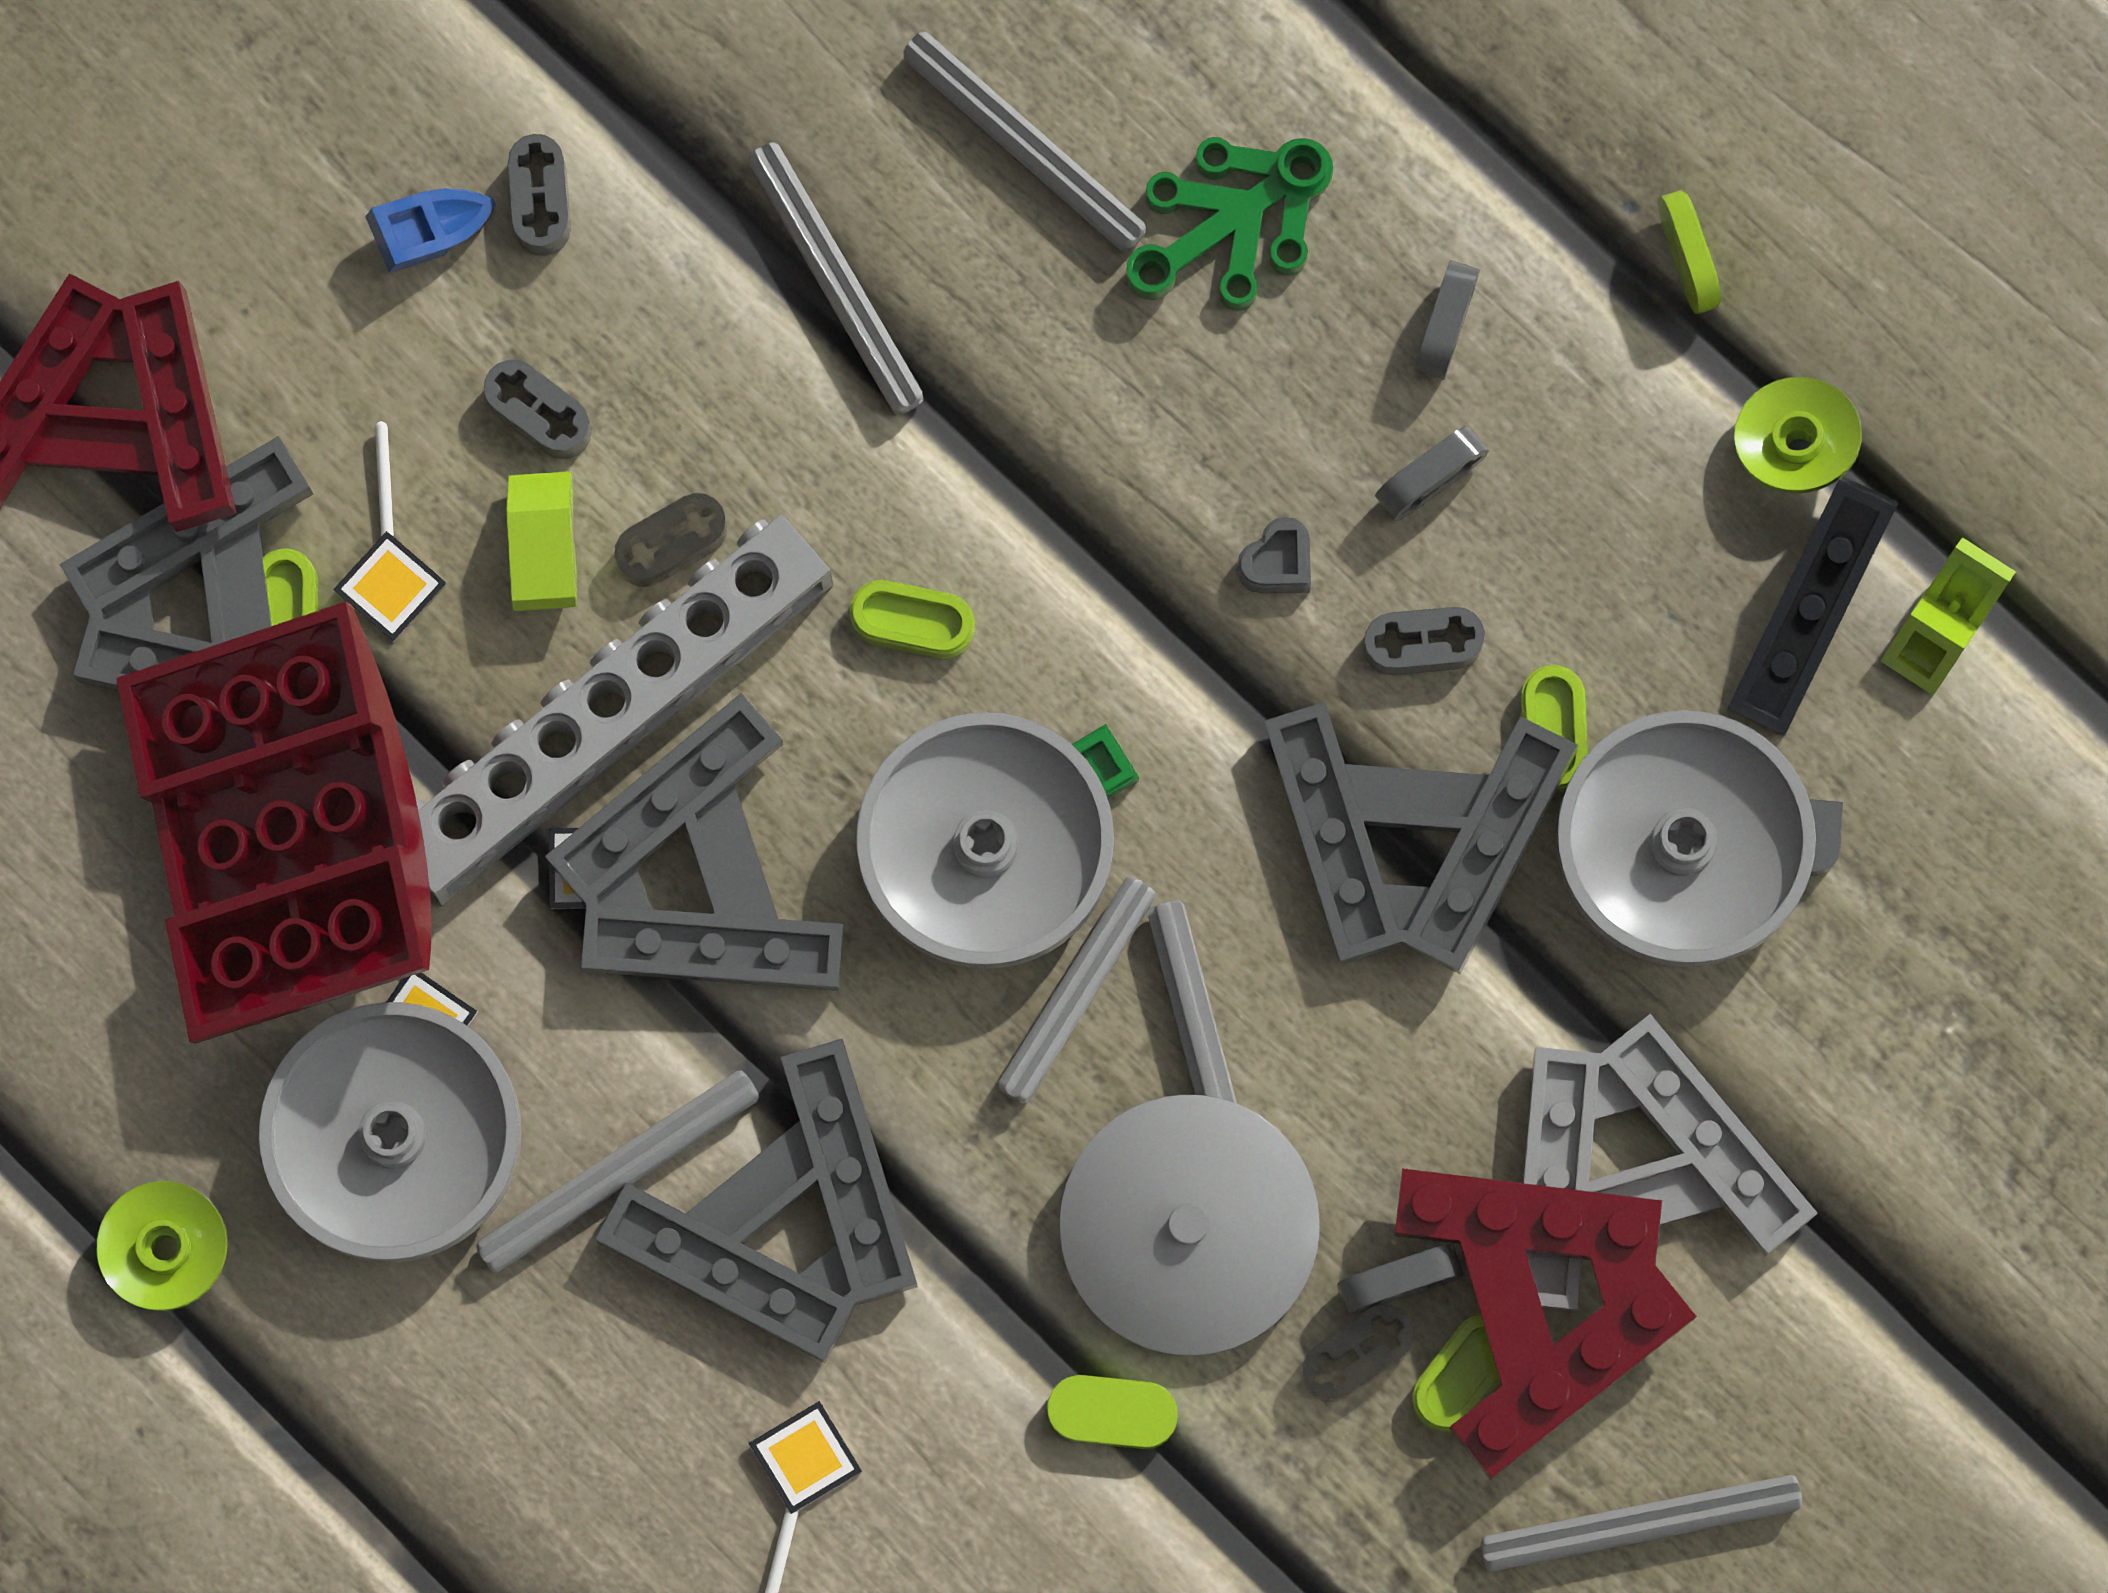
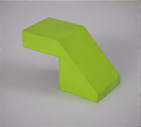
M571 471L508 475L507 527L513 611L577 607L578 568L573 536L574 490Z
M1962 537L1880 661L1934 696L2016 571Z

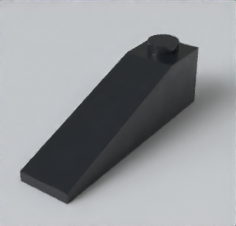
M1839 477L1728 709L1784 736L1786 735L1896 510L1897 501L1849 478Z

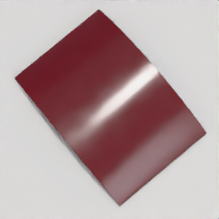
M345 601L116 678L140 798L151 802L174 912L173 917L165 919L190 1043H200L429 970L432 934L431 899L427 859L416 796L400 733L385 686L366 636L350 603Z

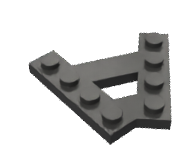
M279 436L226 466L237 514L176 532L169 524L165 503L59 564L90 615L73 672L77 682L119 691L116 680L118 677L272 626L259 526L313 495L310 486ZM199 561L202 562L212 643L156 631L154 628L150 590Z
M742 693L736 696L545 856L547 862L586 906L581 962L582 972L831 991L839 990L843 924L778 919L735 788L739 781L783 745V740ZM685 827L714 914L650 909L637 867Z
M1325 702L1264 721L1341 964L1344 965L1405 946L1461 974L1578 750V745L1520 716L1489 775L1390 768L1344 763ZM1365 826L1456 832L1459 834L1431 887L1383 884Z
M843 1038L781 1057L800 1121L687 1213H684L626 1182L595 1238L596 1242L823 1363H826L856 1306L918 1287ZM819 1183L837 1244L800 1274L744 1245Z

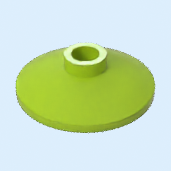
M1791 377L1777 380L1762 387L1747 400L1738 415L1734 439L1736 452L1741 464L1756 481L1779 492L1802 494L1826 488L1839 480L1840 476L1842 477L1847 473L1859 454L1862 428L1855 406L1841 390L1819 379ZM1795 439H1804L1810 443V446L1804 450H1791L1787 447Z
M173 1181L145 1183L123 1194L114 1202L104 1216L97 1237L99 1267L109 1286L121 1298L137 1307L154 1311L182 1308L202 1297L210 1290L220 1276L227 1256L228 1241L226 1228L214 1204L198 1190ZM163 1238H173L177 1243L176 1254L169 1260H159L155 1255V1247Z

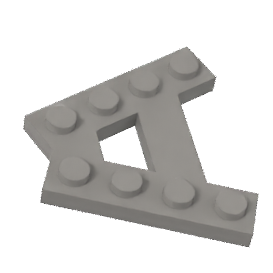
M1651 1014L1646 1016L1602 1053L1544 1047L1535 1048L1522 1183L1663 1200L1660 1225L1723 1207L1764 1257L1817 1215L1816 1210ZM1640 1107L1679 1154L1589 1181L1594 1121ZM1527 1253L1543 1310L1576 1313L1578 1310L1582 1259Z

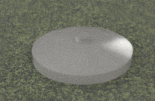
M1689 710L1667 711L1636 719L1621 726L1601 740L1585 756L1574 772L1560 806L1556 830L1557 857L1565 887L1575 906L1587 922L1600 935L1619 949L1649 962L1676 967H1701L1728 961L1751 951L1773 935L1790 916L1807 886L1812 872L1816 846L1815 821L1810 800L1799 775L1785 756L1765 737L1735 720L1712 713Z
M983 712L953 716L935 722L907 738L894 749L875 773L866 790L858 818L857 853L861 874L866 890L883 920L905 942L920 952L936 960L966 968L994 969L1015 966L1037 959L1063 944L1080 929L1098 905L1106 888L1113 861L1114 829L1111 809L1105 790L1088 761L1074 746L1051 729L1034 721L1003 713Z
M383 1002L355 1007L336 1014L306 1033L291 1048L276 1069L267 1088L260 1115L259 1143L262 1163L269 1185L286 1213L302 1230L329 1249L343 1255L364 1261L398 1263L426 1258L445 1251L471 1235L489 1218L506 1194L513 1179L519 1159L522 1127L520 1109L512 1082L498 1057L477 1033L454 1017L433 1008L404 1002Z
M1176 1095L1151 1100L1129 1109L1109 1122L1091 1139L1074 1164L1065 1186L1060 1210V1240L1067 1270L1078 1293L1091 1311L1109 1328L1129 1341L1147 1349L1175 1355H1205L1229 1350L1251 1341L1276 1324L1288 1312L1305 1287L1314 1265L1319 1242V1209L1313 1182L1305 1164L1292 1144L1275 1126L1250 1109L1231 1101L1203 1095Z

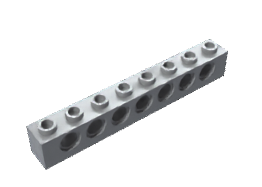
M780 514L771 523L763 519L748 528L736 543L739 547L738 550L722 563H719L717 559H713L699 568L688 581V585L691 587L673 603L668 599H664L650 608L640 619L639 625L642 628L624 643L619 639H615L606 644L593 656L590 661V665L593 668L575 683L567 679L557 684L541 700L540 704L543 706V709L526 723L518 719L507 725L492 740L491 745L494 749L475 764L472 760H467L454 768L442 781V786L445 789L428 803L424 804L422 800L417 801L427 859L430 893L441 906L446 904L833 586L830 568L783 514ZM751 573H762L772 580V584L763 595L749 597L738 590L740 581ZM702 613H714L723 619L720 630L709 637L697 636L689 630L692 620ZM662 652L674 658L673 667L663 676L650 677L640 671L642 662L650 654ZM614 692L625 698L624 706L615 716L603 718L591 711L593 702L601 694ZM565 732L576 738L574 748L564 757L551 758L542 752L544 742L552 734ZM515 772L526 778L523 791L516 797L503 799L493 794L495 782L506 773ZM457 813H469L476 817V826L473 832L463 839H451L444 835V826L447 820Z

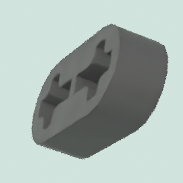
M530 134L523 136L515 142L509 152L508 173L512 223L517 240L526 251L534 255L546 256L556 253L563 248L570 237L571 220L567 168L561 147L554 139L543 134ZM543 153L546 162L554 163V165L544 167V186L534 187L529 168L521 167L531 163V154ZM545 202L550 221L558 222V224L548 226V236L536 237L533 227H525V225L535 223V203Z
M1453 260L1449 261L1414 371L1445 380L1475 290L1480 269Z
M506 360L496 364L489 370L484 381V393L491 411L499 419L554 458H572L586 449L591 440L592 428L585 408L577 400L533 367L520 360ZM520 379L525 380L523 383L525 393L534 404L529 408L514 397L509 399L506 404L503 403L504 396L500 384L506 381L514 385ZM547 411L562 422L569 415L573 416L572 424L576 435L569 438L567 435L561 434L556 440L551 439L553 433L550 424L541 416Z
M1469 425L1464 426L1396 473L1380 487L1375 497L1395 522L1400 521L1470 472L1487 456L1489 450Z
M1445 607L1390 612L1378 616L1370 623L1365 633L1363 651L1367 662L1373 669L1382 674L1403 675L1457 670L1468 667L1477 660L1484 644L1485 631L1482 621L1474 612L1466 608ZM1449 624H1459L1461 634H1471L1473 639L1465 641L1463 652L1456 653L1452 652L1450 643H1429L1428 638L1445 636ZM1389 629L1396 630L1399 640L1419 639L1420 644L1403 646L1399 658H1389L1386 648H1376L1375 643L1383 641L1384 633Z
M1446 1244L1358 1273L1337 1283L1347 1314L1355 1315L1448 1284L1463 1277L1464 1273L1454 1245Z

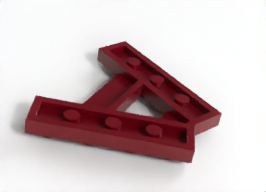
M70 273L68 274L0 381V508L26 467L30 465L158 475L168 521L176 532L237 514L188 294L180 281L119 299ZM94 361L134 363L144 410L66 404Z
M1402 1168L1394 1236L1461 1245L1501 1387L1449 1428L1489 1480L1493 1479L1696 1319L1695 1313L1656 1266L1663 1200ZM1527 1253L1590 1260L1602 1298L1603 1307L1554 1345Z

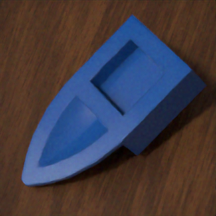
M443 188L421 192L373 207L365 218L387 269L391 273L445 256L450 248L467 240L482 227L489 218L496 203L493 198L465 189Z

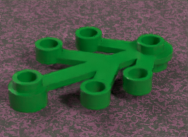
M1219 137L1208 138L1199 145L1196 154V165L1199 172L1206 178L1221 179L1228 175L1231 170L1267 177L1250 190L1183 181L1170 172H1160L1152 176L1146 187V201L1149 207L1156 213L1170 214L1179 207L1217 213L1167 248L1155 244H1148L1137 248L1130 255L1126 267V279L1132 292L1148 300L1164 297L1174 287L1177 272L1235 233L1229 271L1221 279L1219 293L1221 301L1229 309L1241 311L1249 308L1255 302L1257 296V281L1253 273L1263 212L1283 198H1285L1282 232L1271 245L1270 263L1274 270L1282 275L1290 276L1299 273L1305 267L1308 255L1304 233L1309 201L1321 195L1328 188L1333 176V161L1329 152L1324 146L1314 140L1307 138L1293 139L1284 143L1276 152L1233 146L1225 139ZM1211 150H1218L1226 156L1227 160L1220 166H1210L1204 161L1203 157ZM1305 163L1312 168L1314 173L1308 179L1300 180L1291 174L1290 169L1295 164ZM1160 185H1169L1175 189L1177 194L1170 201H1160L1154 196L1153 191ZM1284 246H1292L1299 251L1300 258L1295 262L1286 263L1278 257L1277 252ZM1147 268H1155L1162 273L1163 278L1155 285H1148L1140 279L1139 275ZM1234 281H1242L1249 286L1250 292L1243 298H1235L1228 293V285Z

